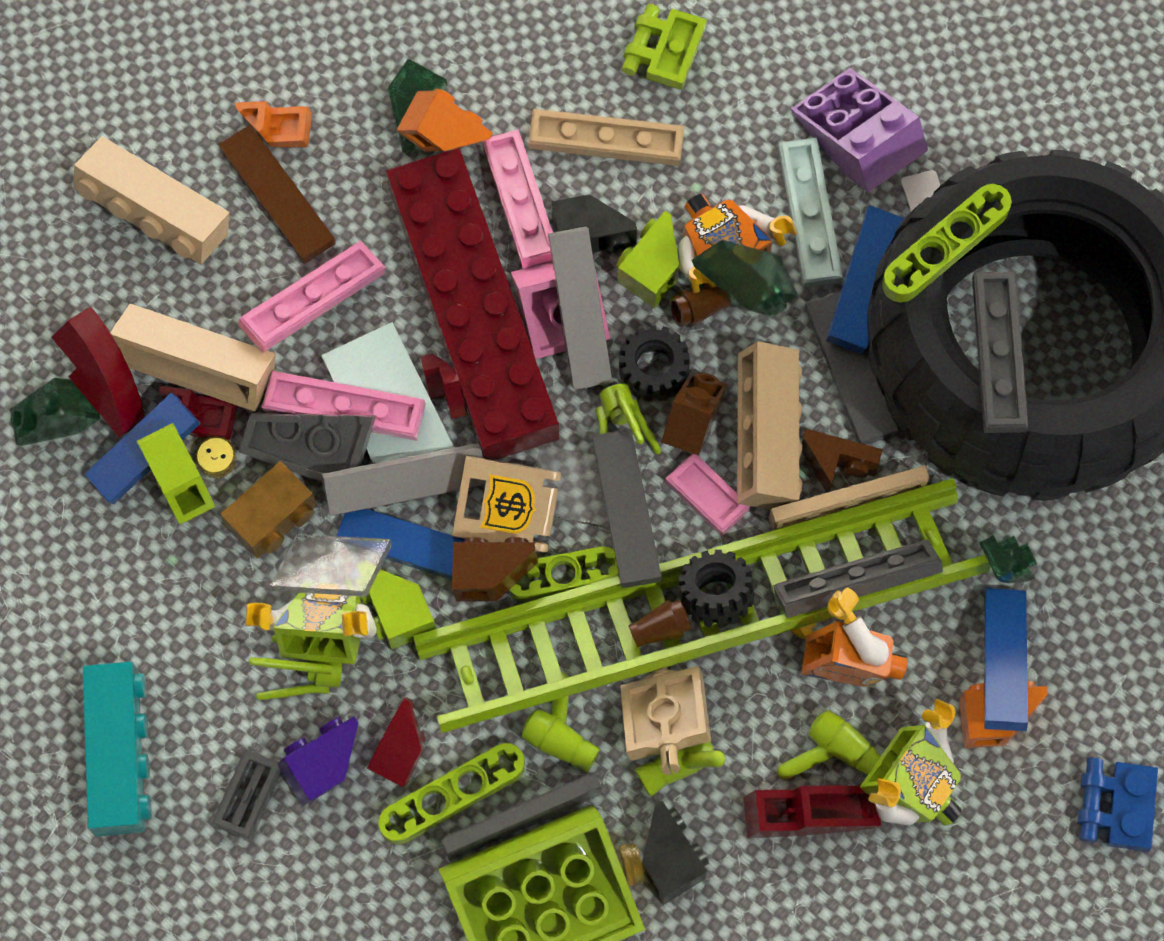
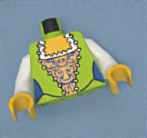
M343 577L334 578L329 587L314 585L302 587L291 602L277 611L271 610V605L266 603H248L246 609L245 626H260L263 630L274 631L281 658L355 664L361 638L371 639L377 631L369 608L361 604L359 592L354 589L353 584L348 579Z
M936 699L934 701V711L926 709L922 713V719L927 721L926 726L901 727L861 784L860 788L870 795L868 800L875 803L878 815L882 821L909 826L916 822H931L936 817L944 826L953 823L961 814V807L950 797L961 780L960 772L954 765L947 739V727L951 725L955 717L954 706Z

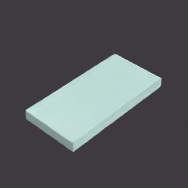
M393 322L321 355L334 383L425 400L426 406L417 441L371 432L366 450L373 464L454 448Z

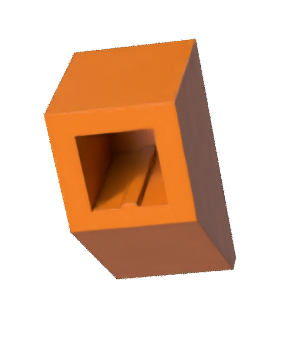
M441 89L417 91L396 130L423 151H447L489 140L493 132L482 125L483 120L481 117L471 111L461 109L454 103L455 98Z
M1028 681V719L1048 695L1047 686L1035 687V682ZM984 683L971 685L969 690H964L959 700L964 748L1005 746L1018 731L984 729Z

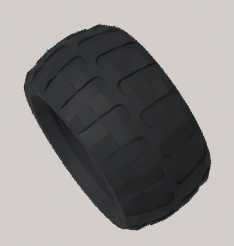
M1051 150L1048 155L1028 157L1024 151H1015L998 155L988 165L977 169L969 166L957 172L940 185L931 197H926L921 204H918L903 219L880 260L874 278L867 311V328L870 342L869 357L878 387L882 395L886 396L890 404L889 410L900 431L909 441L915 440L927 452L929 461L938 469L950 476L957 473L968 480L978 483L977 489L989 494L1004 496L1009 492L1019 495H1030L1031 500L1048 501L1068 496L1070 493L1080 491L1089 493L1110 486L1126 478L1133 470L1152 462L1164 452V194L1158 189L1149 191L1143 185L1131 179L1132 172L1120 165L1107 161L1104 166L1093 161L1080 159V153ZM988 184H996L1009 192L1012 203L1004 222L923 291L907 302H896L886 296L883 291L882 282L885 270L890 263L979 188ZM986 200L983 210L977 215L981 220L983 214L990 208H995L998 211L1000 202L994 200L990 203ZM956 222L950 227L952 234L957 238L967 239L973 235L972 227L966 222ZM926 247L920 252L921 258L928 264H938L944 259L942 252L935 247ZM1038 256L1051 258L1072 265L1087 273L1113 297L1126 320L1132 349L1130 370L1111 386L1085 397L1070 400H1042L1026 396L1028 429L1026 432L984 433L979 370L964 354L953 333L947 308L948 295L960 281L976 269L1009 257ZM912 265L911 271L903 278L895 275L894 285L898 287L904 284L908 287L911 275L917 271Z

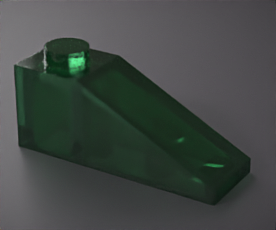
M721 240L691 260L697 270L748 311L765 314L766 316L776 315L785 310L787 303L798 296L780 255Z

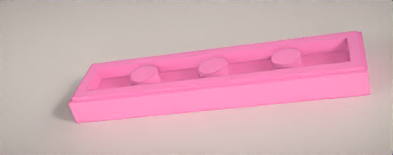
M519 129L492 136L489 140L482 141L522 269L552 261L548 233H553Z
M359 241L240 317L238 326L264 353L384 275L386 267L362 241Z
M271 371L262 409L264 412L278 414L377 415L372 429L373 433L417 441L426 403L424 399Z

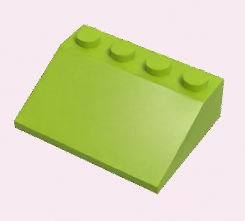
M593 804L438 869L467 941H621L645 930L603 818Z

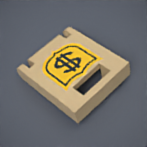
M467 455L452 536L461 538L480 537L487 539L488 542H504L507 538L521 537L529 540V542H535L537 551L548 552L549 543L533 539L534 534L542 536L551 535L559 488L544 486L543 482L544 479L560 481L561 472ZM471 478L486 481L480 518L464 516Z

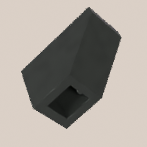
M590 194L551 201L555 232L588 227L592 254L606 250L618 253L625 251L628 247L637 245L636 222Z
M662 800L655 804L641 870L664 905L705 880L707 876L705 866L709 864V861L699 844L695 842L690 845L682 831L687 829L676 808L673 807L668 810Z

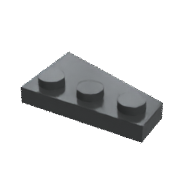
M254 413L249 417L239 453L273 465L281 461L290 471L323 482L322 474L361 466L377 415Z

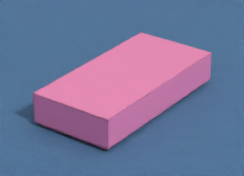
M691 454L665 479V483L721 537L750 510V506L737 504V492L698 455Z

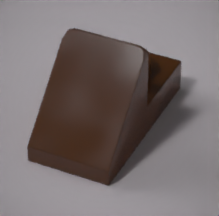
M805 429L802 438V453L826 493L830 492L836 467L844 468L846 473L855 477L876 476L883 449Z

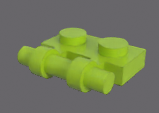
M647 4L643 14L638 15L634 25L636 33L632 43L627 44L623 54L625 61L621 70L627 75L634 76L639 65L646 64L649 65L646 79L683 90L705 32L707 19L671 8L667 20L657 18L660 8L654 4ZM656 35L660 37L656 49L646 47L650 36Z

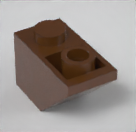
M690 372L673 401L661 443L699 456L708 439L728 384L720 382L717 377L709 373Z
M480 537L466 538L464 542H453L452 592L456 602H497L538 564V552L535 542H529V540L521 537L507 538L504 542H488L487 539Z

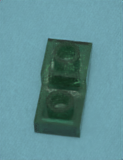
M994 535L979 542L997 580L1003 583H1023L1036 578L1031 567L1038 563L1028 543L1020 545L1015 536L998 542Z

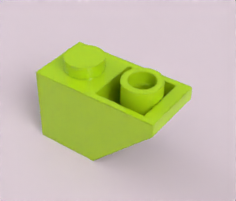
M666 210L657 220L652 218L648 221L641 231V240L634 249L628 247L621 254L616 264L618 267V283L653 308H656L678 281L679 260L672 216Z
M173 423L137 440L179 525L216 507Z
M367 564L358 567L362 580L355 582L363 604L371 602L377 616L373 617V620L377 627L376 635L379 641L386 638L391 650L414 641V635L436 629L419 584Z

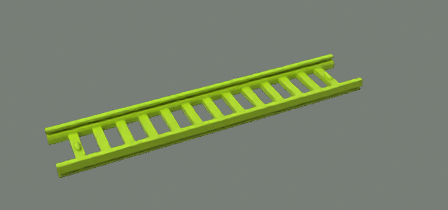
M954 478L708 549L710 555L715 553V549L722 550L723 555H727L728 551L735 553L736 560L742 557L746 561V565L760 561L775 597L773 585L787 581L777 556L799 550L808 574L824 570L825 567L816 544L837 539L843 556L848 563L864 558L854 533L875 528L884 551H889L902 547L892 522L913 517L922 540H928L941 559L943 572L858 597L859 603L852 612L988 572L991 567L988 554L953 564L930 511L958 503L957 485ZM701 552L660 563L661 582L621 588L620 578L616 576L414 635L413 638L420 660L452 652L468 707L437 716L441 733L814 624L834 618V616L829 613L827 607L786 618L775 597L781 615L759 621L755 608L752 605V608L748 607V614L745 617L738 615L742 624L741 627L721 633L717 623L707 627L704 626V621L701 620L698 624L704 638L681 644L679 638L662 641L663 650L642 656L640 648L636 646L628 625L631 623L623 601L645 595L650 610H654L666 602L662 590L679 585V576L682 575L683 566L685 564L690 566L689 559L693 556H696L698 559L702 558ZM726 583L728 589L730 590V589L732 588V586H731L730 584ZM607 606L625 661L603 667L584 612ZM568 617L586 672L563 679L545 624ZM529 629L547 684L524 690L506 635ZM490 640L507 696L484 702L467 647Z

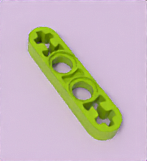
M988 184L979 188L890 263L885 270L882 282L883 291L886 296L896 302H907L923 291L1004 222L1012 203L1009 192L996 184ZM986 200L990 203L994 200L1000 202L998 211L995 208H990L983 214L982 219H979L977 215L983 210ZM956 222H966L972 227L973 235L967 239L957 238L951 232V225ZM926 247H935L942 252L944 259L938 264H928L923 261L920 252ZM913 265L917 271L911 275L908 287L904 284L896 287L894 285L895 275L899 278L905 277L911 271Z
M511 743L499 744L389 805L382 811L379 817L378 825L382 836L392 844L401 845L407 843L516 782L525 771L523 752ZM505 754L508 759L517 758L513 763L514 771L508 773L505 768L494 772L493 778L496 782L489 784L487 773L481 765L488 763L490 771L500 764V755ZM467 773L477 774L482 779L481 789L474 794L463 793L458 786L459 780L463 775ZM432 793H438L446 800L444 810L436 815H430L422 808L424 798ZM415 803L418 815L424 821L422 824L417 825L414 817L404 824L406 831L402 834H398L395 829L391 831L386 829L391 826L390 818L393 815H397L399 819L410 816L412 812L408 806Z

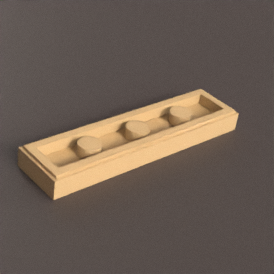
M533 109L528 149L680 166L685 126Z
M924 465L771 508L768 518L772 531L924 487L929 481V475Z

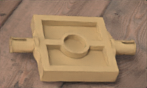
M699 666L680 671L668 670V667L652 671V674L639 681L620 685L626 752L631 761L661 755L662 772L672 775L671 768L674 774L680 770L678 750L711 742L704 679Z

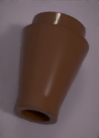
M720 285L712 288H701L698 293H694L692 289L679 290L677 296L670 298L669 303L675 323L679 327L688 326L692 328L720 310L730 307L731 300L726 287Z
M668 599L638 621L628 625L637 647L685 637V632L693 630L680 599L672 603Z

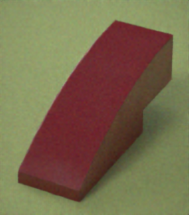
M91 306L69 319L51 338L76 367L68 377L120 438L145 418L141 398L131 370L113 336Z
M861 785L799 786L794 790H754L743 797L747 838L840 833L879 828L882 824L875 803L868 800L870 795L860 788Z

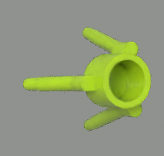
M615 384L605 388L599 395L602 406L595 409L599 421V434L608 433V420H611L614 425L628 423L638 444L644 443V435L654 453L660 454L662 450L643 417L637 400L633 399L629 386L626 384Z
M273 635L271 639L274 643H277L276 636ZM251 657L248 660L249 664L254 666L308 672L307 681L315 682V684L259 692L256 694L257 700L277 699L311 693L329 694V687L340 688L342 663L309 661L308 663Z

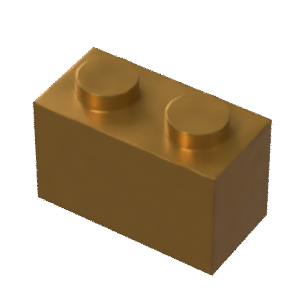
M279 461L220 515L225 526L258 559L264 553L270 554L283 543L284 535L294 526L301 527L313 516V509L317 505L313 493Z

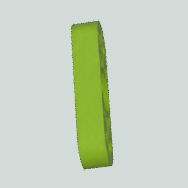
M601 546L538 558V564L526 576L528 579L540 578L539 569L545 568V578L548 587L542 588V581L536 580L529 583L528 590H521V586L516 584L507 592L516 601L529 602L619 576L614 550ZM600 558H605L607 564H614V566L609 567V574L601 575L599 569L588 570V579L581 580L580 561H585V569L596 567L597 560ZM563 564L569 565L575 571L574 579L567 584L557 583L552 578V571L555 567Z

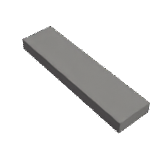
M581 227L548 233L572 388L576 390L613 383L589 228Z
M479 443L324 473L322 474L328 513L332 516L460 490L465 458L467 455L483 458L481 446ZM471 478L469 488L486 485V481Z

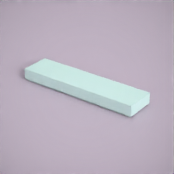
M817 138L780 142L778 150L790 216L797 230V235H794L803 288L842 283V270Z

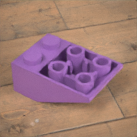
M851 68L791 108L793 115L813 138H817L818 144L840 170L868 193L928 151L920 117Z

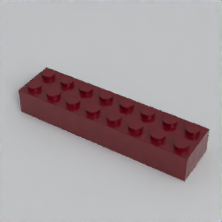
M460 147L386 170L390 195L449 364L455 370L460 380L465 409L476 441L481 446L482 457L498 460L560 440L559 422Z

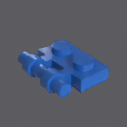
M1087 758L1086 773L1081 774V788L1084 789L1083 809L1078 810L1077 824L1081 825L1080 841L1095 843L1097 842L1098 828L1108 830L1107 846L1149 852L1152 849L1158 767L1116 762L1114 764L1113 777H1106L1102 775L1104 760L1100 758ZM1101 792L1111 793L1110 814L1099 811Z

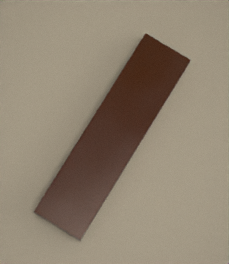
M251 124L218 144L222 154L303 264H306L336 244L334 236Z

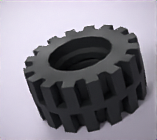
M649 325V330L645 331L641 327L636 330V335L630 334L626 338V343L622 344L620 349L619 374L624 384L633 390L635 397L640 398L643 395L646 396L645 401L651 402L653 397H658L659 401L666 400V395L670 394L673 397L678 393L679 387L683 386L689 373L690 356L685 341H680L681 336L678 333L674 332L672 335L667 327L663 326L662 330H656V325ZM658 351L669 357L671 367L663 375L650 376L641 372L637 364L638 359L646 352Z
M715 549V553L712 555L709 554L708 550L701 552L702 558L699 559L693 556L689 559L690 566L685 564L682 568V575L679 576L681 601L687 615H692V620L696 623L703 620L704 626L711 627L713 623H718V628L725 627L726 621H730L731 624L738 622V615L745 617L748 614V607L752 608L754 596L752 573L750 567L746 566V561L742 557L736 560L735 553L728 551L727 555H723L722 550ZM713 582H725L732 586L729 591L720 595H709L701 591L704 586Z

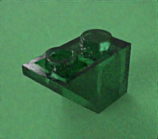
M409 58L388 86L390 106L396 129L417 91L441 89L448 92L447 79ZM397 132L402 152L409 156L416 145Z
M53 378L10 409V422L14 430L15 442L18 446L76 435L100 419V414L70 379Z

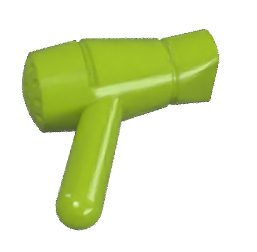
M561 672L563 679L569 677L567 673ZM569 696L553 700L551 714L540 709L533 711L524 722L522 738L536 749H539V751L571 763L573 766L588 773L598 757L600 748L585 740L567 725Z
M826 710L814 719L809 729L808 736L818 746L781 764L777 769V774L781 779L788 780L831 757L839 759L858 771L869 774L881 756L848 721H845L844 718L831 710Z
M707 742L677 751L680 770L676 774H674L672 768V775L662 772L661 755L635 768L634 771L648 795L652 797L664 788L665 785L697 773L698 770L723 766L726 760L724 753L714 751L712 743Z

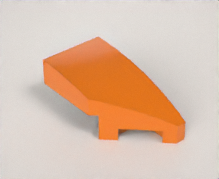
M267 101L236 102L235 108L271 147L299 148L309 146L312 112L308 106L271 108Z

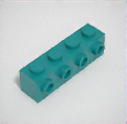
M132 661L83 666L88 829L95 837L145 832V820L151 819L149 794L144 795L143 779H149L150 777L148 754H142V738H148V721L146 713L140 714V698H146L147 693L146 679L144 673L139 674Z

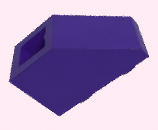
M339 716L318 729L321 733L320 737L309 743L303 737L283 749L286 757L277 765L302 807L337 787L345 780L359 724L355 716L345 722Z

